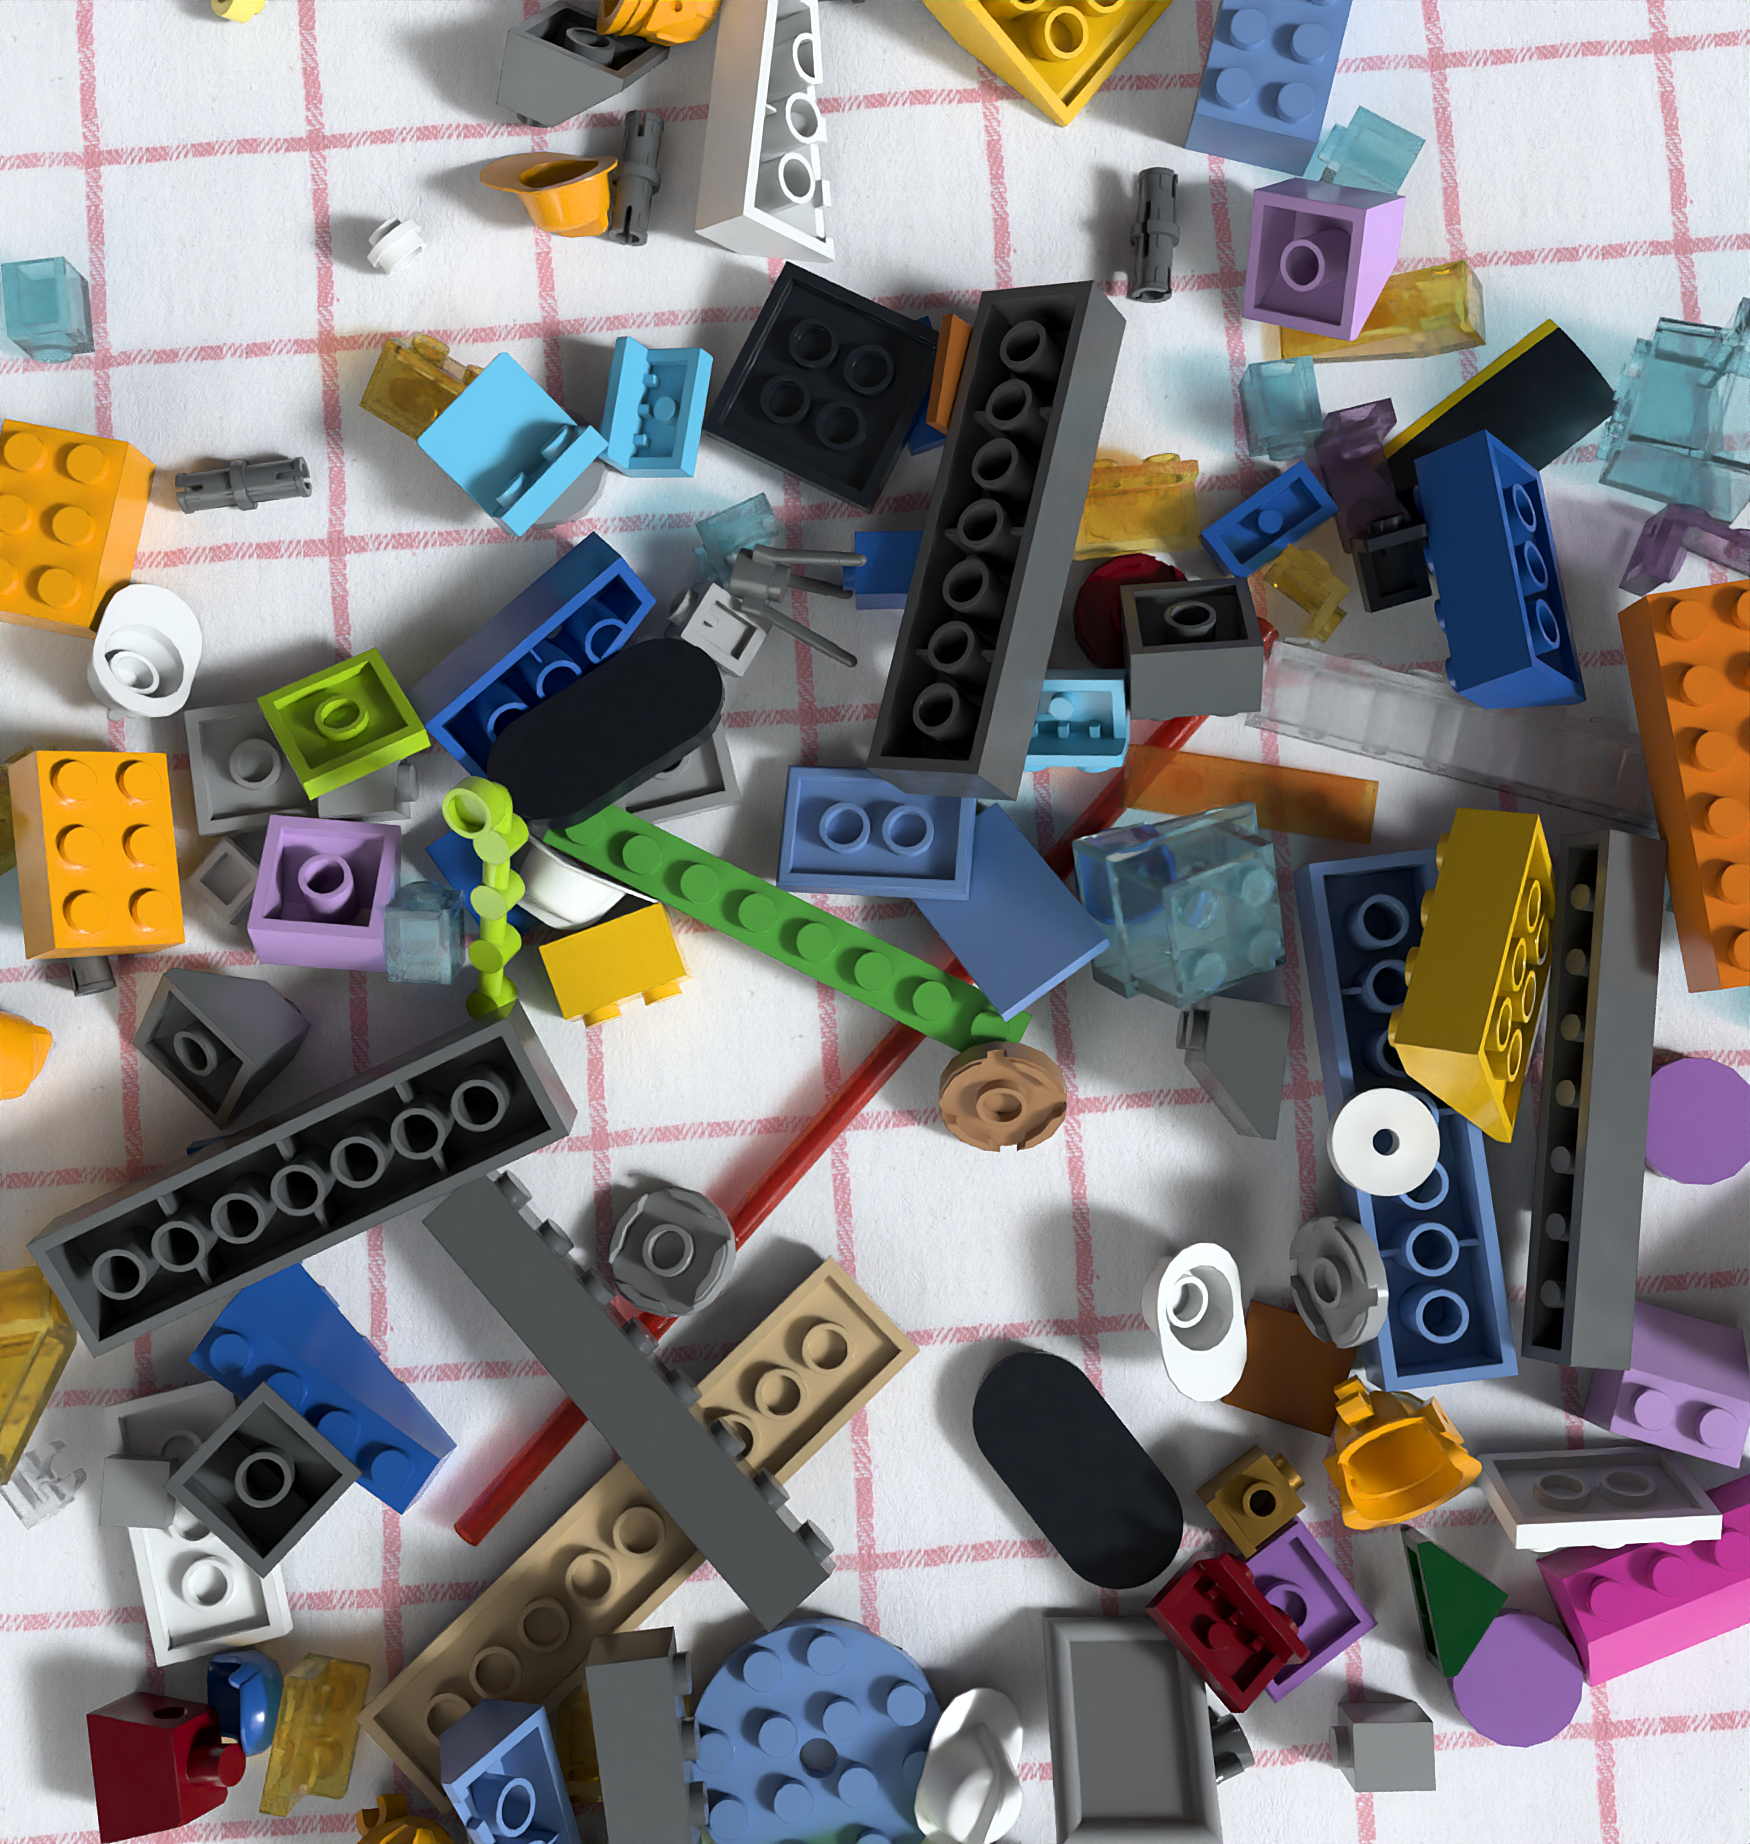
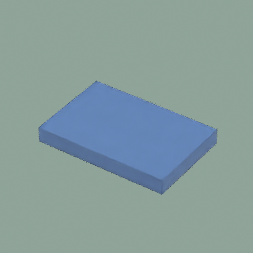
M788 765L776 887L786 892L969 901L977 799L906 794L867 768Z
M997 802L975 817L969 901L910 898L1004 1022L1010 1020L1111 946L1106 934Z

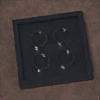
M786 261L702 426V430L707 436L871 514L930 398L940 332Z

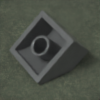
M1247 577L1120 585L1124 669H1127L1128 697L1131 720L1167 721L1174 717L1201 715L1230 717L1238 713L1261 712L1264 643Z
M1212 995L1193 1000L1190 1012L1181 1011L1177 1027L1176 1047L1177 1049L1185 1050V1066L1238 1135L1276 1140L1292 1006Z
M264 1380L162 1487L264 1579L360 1477L363 1471Z

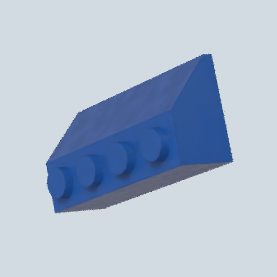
M1486 429L1414 460L1419 485L1414 487L1413 497L1420 515L1426 522L1429 534V541L1424 544V556L1430 571L1437 581L1440 598L1435 600L1434 610L1439 626L1447 635L1451 657H1448L1445 661V670L1454 691L1485 709L1575 705L1586 701V693L1540 472Z

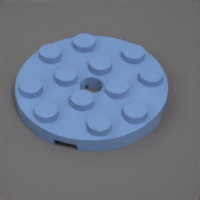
M809 1617L789 1620L778 1624L771 1632L765 1629L739 1645L720 1664L719 1669L705 1688L694 1716H697L699 1725L700 1759L691 1760L694 1781L705 1780L709 1820L708 1824L704 1826L716 1844H921L926 1835L917 1825L914 1803L931 1736L939 1716L943 1712L938 1696L924 1671L903 1648L900 1650L886 1639L869 1631L867 1626L839 1618ZM822 1738L827 1740L836 1749L837 1759L824 1773L808 1767L800 1759L801 1748L812 1739Z

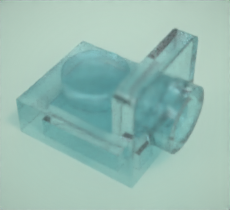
M762 492L695 523L702 545L693 548L692 551L706 582H713L719 579L723 590L729 593L732 572L726 559L734 555L737 556L742 547L754 550L756 543L769 546L771 543L770 539L779 535L775 514L765 493Z

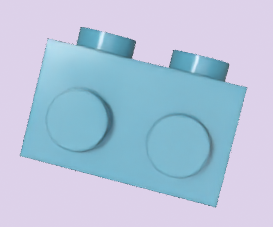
M631 336L617 337L613 361L608 370L609 386L603 421L598 430V433L609 445L598 457L631 478H694L713 356L701 347L647 349Z
M1047 669L1023 771L1035 772L1047 767H1077V769L1083 772L1098 773L1109 770L1112 767H1121L1131 739L1127 669Z

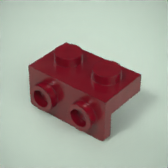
M1222 1549L1193 1553L1144 1609L1231 1713H1244L1284 1665L1302 1664L1310 1655V1651L1297 1636L1299 1631L1293 1619L1281 1608L1268 1602L1253 1584L1255 1578L1252 1571L1240 1558Z

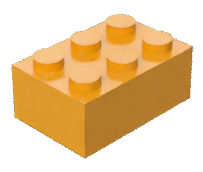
M4 418L0 436V622L95 640L105 608L115 593L129 586L156 465L132 444L126 441Z
M36 750L8 766L26 960L156 953L185 943L166 753Z

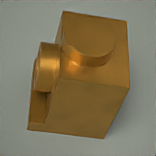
M1256 1444L1195 1491L1246 1559L1257 1551L1255 1549L1257 1545L1306 1508V1505L1296 1494V1491L1303 1487L1305 1483L1280 1452L1270 1459ZM1258 1490L1269 1491L1271 1499L1256 1511L1252 1510L1249 1505L1252 1494Z

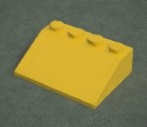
M921 0L958 44L1061 127L1069 125L1173 2V0Z
M1457 807L1450 833L1443 832L1438 841L1436 864L1438 871H1440L1435 889H1427L1423 896L1421 924L1424 931L1420 946H1413L1408 952L1405 964V983L1408 986L1403 1007L1396 1006L1392 1011L1389 1021L1388 1039L1390 1046L1396 1048L1403 1067L1410 1077L1496 1141L1511 1143L1549 986L1557 882L1539 814Z

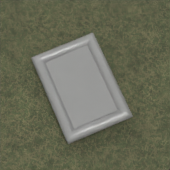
M1151 1616L1042 1618L1057 1844H1224L1206 1687L1202 1677Z

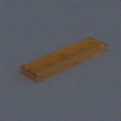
M1130 744L1127 749L1119 808L1349 843L1370 844L1379 781Z

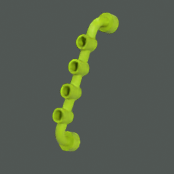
M471 776L463 779L444 796L442 812L447 824L457 834L473 839L474 849L483 860L482 882L473 889L470 897L474 910L480 915L479 936L468 948L469 959L478 970L477 987L467 997L466 1009L469 1015L476 1019L518 998V990L515 983L504 975V966L520 950L522 941L518 931L507 923V912L524 896L525 885L522 878L510 869V857L526 843L529 833L523 819L513 813L512 798L505 786L481 777Z

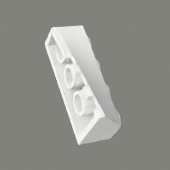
M722 0L694 232L741 255L826 264L835 261L834 238L825 237L823 214L824 209L832 207L830 181L821 179L819 145L827 142L826 117H821L819 108L816 105L815 85L823 83L818 0Z

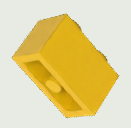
M661 902L539 947L564 1020L576 1022L583 1019L586 1029L621 1017L622 1013L619 1006L643 997L645 1005L651 1006L682 994L679 983L693 979L669 911Z

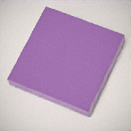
M1297 1515L1255 1547L1257 1551L1246 1559L1242 1552L1237 1555L1252 1571L1255 1578L1253 1584L1268 1602L1281 1608L1293 1619L1299 1631L1297 1636L1310 1651V1655L1302 1664L1284 1665L1265 1687L1264 1690L1274 1703H1277L1378 1625V1622Z

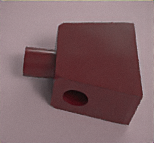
M133 1692L86 1714L101 1844L114 1843L186 1825L225 1803L228 1795L227 1787L237 1785L244 1775L246 1755L239 1744L222 1743L219 1713L213 1705L146 1692Z

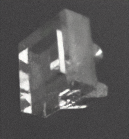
M55 1440L9 1460L0 1467V1493L27 1530L55 1516L75 1500L74 1494L86 1480L87 1474L83 1468L71 1472L64 1478H59L52 1469V1459L66 1448L61 1440Z

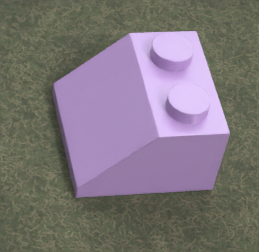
M1297 177L1255 189L1242 318L1346 341L1357 339L1397 264L1406 196Z
M270 815L247 924L248 934L260 962L390 973L400 911V825Z
M1635 1300L1630 1371L1594 1368L1582 1419L1612 1433L1739 1469L1750 1426V1372L1743 1331Z

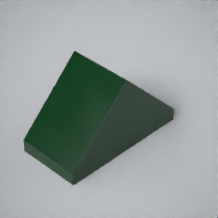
M1414 1527L1400 1529L1426 1658L1444 1678L1458 1676L1509 1595L1487 1577Z

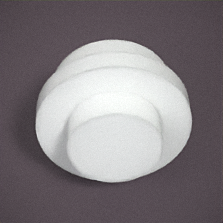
M397 217L389 219L370 236L368 241L374 248L369 253L367 259L375 268L382 266L389 276L401 272L415 261L427 246V243L419 235L421 226L415 219H409L403 223Z

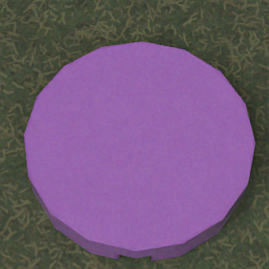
M1675 1058L1653 1067L1651 1071L1645 1164L1655 1174L1681 1184L1712 1185L1735 1176L1750 1161V1085L1733 1068L1710 1058Z
M1501 1608L1459 1675L1448 1677L1446 1680L1455 1707L1477 1733L1503 1746L1527 1748L1550 1741L1571 1723L1582 1700L1583 1672L1575 1648L1551 1622L1538 1615L1522 1612L1520 1609Z

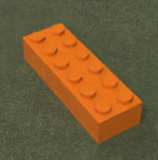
M1750 579L1648 594L1617 613L1659 838L1662 841L1668 842L1666 875L1689 993L1750 985Z

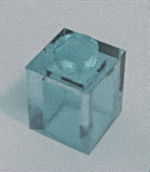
M1359 105L1348 127L1346 128L1336 123L1324 143L1317 159L1327 163L1319 181L1397 194L1426 140Z
M64 256L1 264L6 328L9 339L30 357L43 363H65L70 361L75 354L95 352L88 281Z
M1312 355L1248 365L1238 385L1249 457L1269 455L1270 461L1281 462L1305 455L1307 449H1311L1324 429Z
M416 881L408 883L404 887H399L384 908L387 982L452 985L466 961L463 890L443 889L441 883L434 881Z

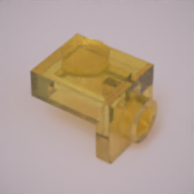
M1289 543L1262 579L1312 615L1291 643L1301 651L1314 637L1324 644L1347 615V612L1338 605L1351 588L1330 573L1332 571L1331 566L1318 553L1308 548H1301L1299 550Z

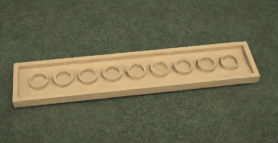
M830 1254L697 1384L702 1397L696 1402L713 1422L717 1418L722 1417L736 1430L746 1445L740 1453L757 1473L762 1468H766L784 1485L920 1352V1348ZM620 1458L386 1685L354 1719L435 1808L445 1816L454 1806L441 1784L439 1736L485 1698L544 1705L546 1715H548L586 1678L585 1665L593 1636L634 1631L707 1559L623 1459Z

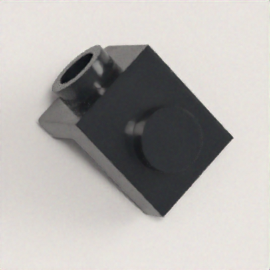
M1395 513L1367 521L1365 523L1367 533L1348 538L1366 612L1373 613L1433 596L1420 538L1429 535L1426 522L1406 521L1404 513Z

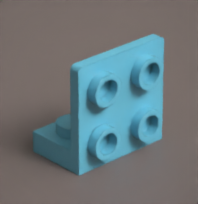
M506 352L499 353L416 440L418 447L507 534L521 537L609 445L591 425L578 426Z

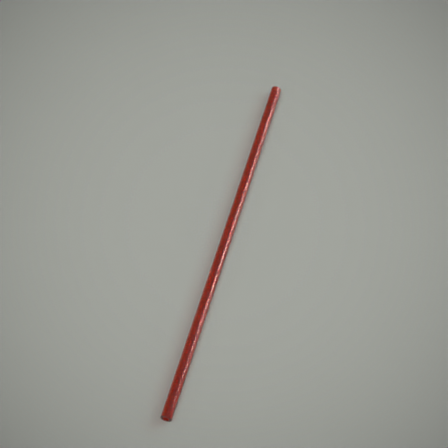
M1257 616L1265 654L1280 635L1272 624ZM1210 715L1174 717L1173 719L1163 721L1043 857L1062 882L1074 871V865L1083 844L1101 830L1111 828ZM956 958L943 970L971 985L974 984V981ZM897 1022L727 1214V1218L735 1233L736 1253L927 1037L926 1035ZM642 1311L636 1318L659 1341L679 1317L664 1318ZM568 1395L454 1523L455 1531L467 1543L477 1547L588 1422L589 1419Z

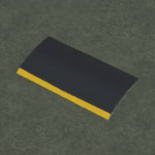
M1549 318L1363 463L1387 486L1415 521L1425 522L1416 507L1413 497V489L1419 485L1414 460L1486 429L1539 472L1622 408L1623 404L1584 352Z

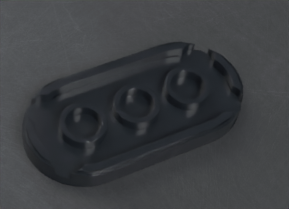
M657 638L635 644L510 723L501 732L491 748L487 761L488 781L502 784L507 788L512 798L513 813L521 817L528 827H532L531 824L537 826L547 825L549 830L567 829L583 823L700 747L713 735L722 718L720 712L723 708V701L725 703V688L720 671L714 660L704 650L680 639Z
M1035 1351L1017 1352L1009 1355L990 1368L979 1383L972 1408L973 1430L977 1444L986 1460L1065 1562L1084 1580L1108 1589H1131L1144 1585L1158 1577L1171 1564L1182 1540L1183 1513L1180 1501L1167 1478L1085 1373L1067 1358L1052 1353Z

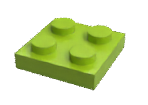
M376 647L257 698L265 719L310 800L431 746L425 727Z

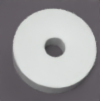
M1373 1088L1355 1093L1340 1104L1329 1122L1326 1144L1334 1169L1350 1186L1373 1195L1396 1196L1415 1189L1431 1174L1438 1159L1440 1138L1432 1114L1417 1098L1397 1089ZM1385 1129L1391 1134L1393 1144L1387 1153L1381 1155L1373 1147V1137L1376 1132Z

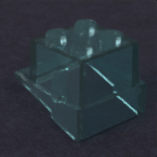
M1747 297L1742 298L1725 328L1660 317L1648 340L1637 337L1628 363H1624L1612 396V401H1616V405L1610 421H1606L1595 451L1594 459L1605 461L1598 483L1669 504V515L1725 529L1730 527L1750 502V298Z
M1250 801L1239 802L1154 824L1141 822L1072 841L1082 907L1106 934L1111 945L1091 960L1093 979L1097 983L1126 999L1143 993L1180 1009L1287 963L1273 843L1260 837L1258 834L1255 803Z

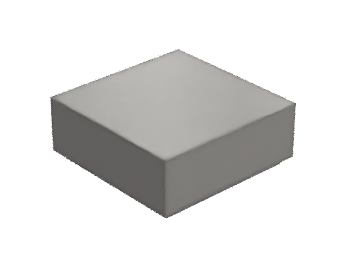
M112 1454L104 1458L99 1525L166 1529L171 1526L174 1519L175 1498L162 1486L177 1471L178 1457Z

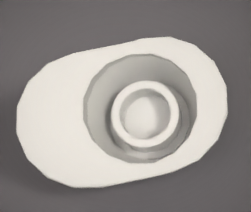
M150 583L132 584L115 593L105 608L94 640L92 655L87 664V680L94 696L103 706L108 708L107 719L111 721H118L123 717L169 716L183 707L190 694L193 678L201 656L203 635L198 619L183 599L169 589Z
M529 833L528 841L532 843V847L519 875L524 882L525 893L517 904L545 924L559 930H581L593 926L626 893L654 903H660L659 900L643 892L585 869L559 850Z
M1196 1242L1180 1249L1175 1256L1169 1255L1158 1258L1157 1266L1149 1273L1142 1287L1140 1304L1145 1322L1151 1331L1159 1337L1161 1357L1167 1376L1179 1393L1194 1401L1214 1402L1229 1394L1240 1380L1247 1360V1337L1237 1265L1229 1252L1215 1243Z
M990 1687L971 1688L955 1697L940 1714L931 1736L914 1803L917 1825L929 1840L939 1844H990L1000 1839L1009 1831L1019 1816L1022 1804V1790L1016 1770L1022 1748L1023 1726L1017 1707L1006 1694Z

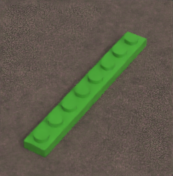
M613 804L576 826L567 829H548L542 840L553 848L960 1053L972 1046L994 1041L1020 1043L1032 1018V1015L1021 1011L1007 1022H1004L979 988Z

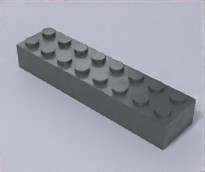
M1094 280L982 291L866 764L868 770L906 794L1006 801L1017 800L1127 321Z
M516 999L54 1218L26 1246L93 1358H96L569 1136L578 1111L519 999Z

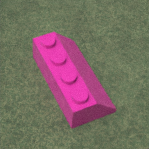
M1750 1474L1705 1492L1722 1514L1721 1539L1695 1540L1686 1545H1670L1663 1542L1633 1543L1614 1549L1601 1548L1595 1545L1571 1546L1536 1560L1566 1636L1576 1650L1583 1677L1588 1686L1594 1687L1750 1623Z

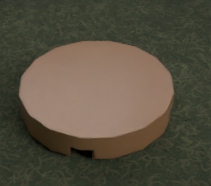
M994 1041L972 1046L952 1058L940 1075L938 1104L941 1109L940 1116L945 1127L961 1142L983 1151L1000 1152V1145L1012 1146L1016 1144L1017 1151L1033 1148L1052 1137L1065 1120L1067 1084L1060 1067L1044 1052L1025 1044Z

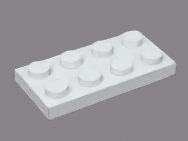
M209 1379L105 1406L102 1409L112 1454L178 1457L179 1469L244 1401L215 1380ZM175 1499L173 1524L166 1529L128 1527L157 1667L284 1636L293 1629L280 1564L278 1563L263 1579L178 1500Z

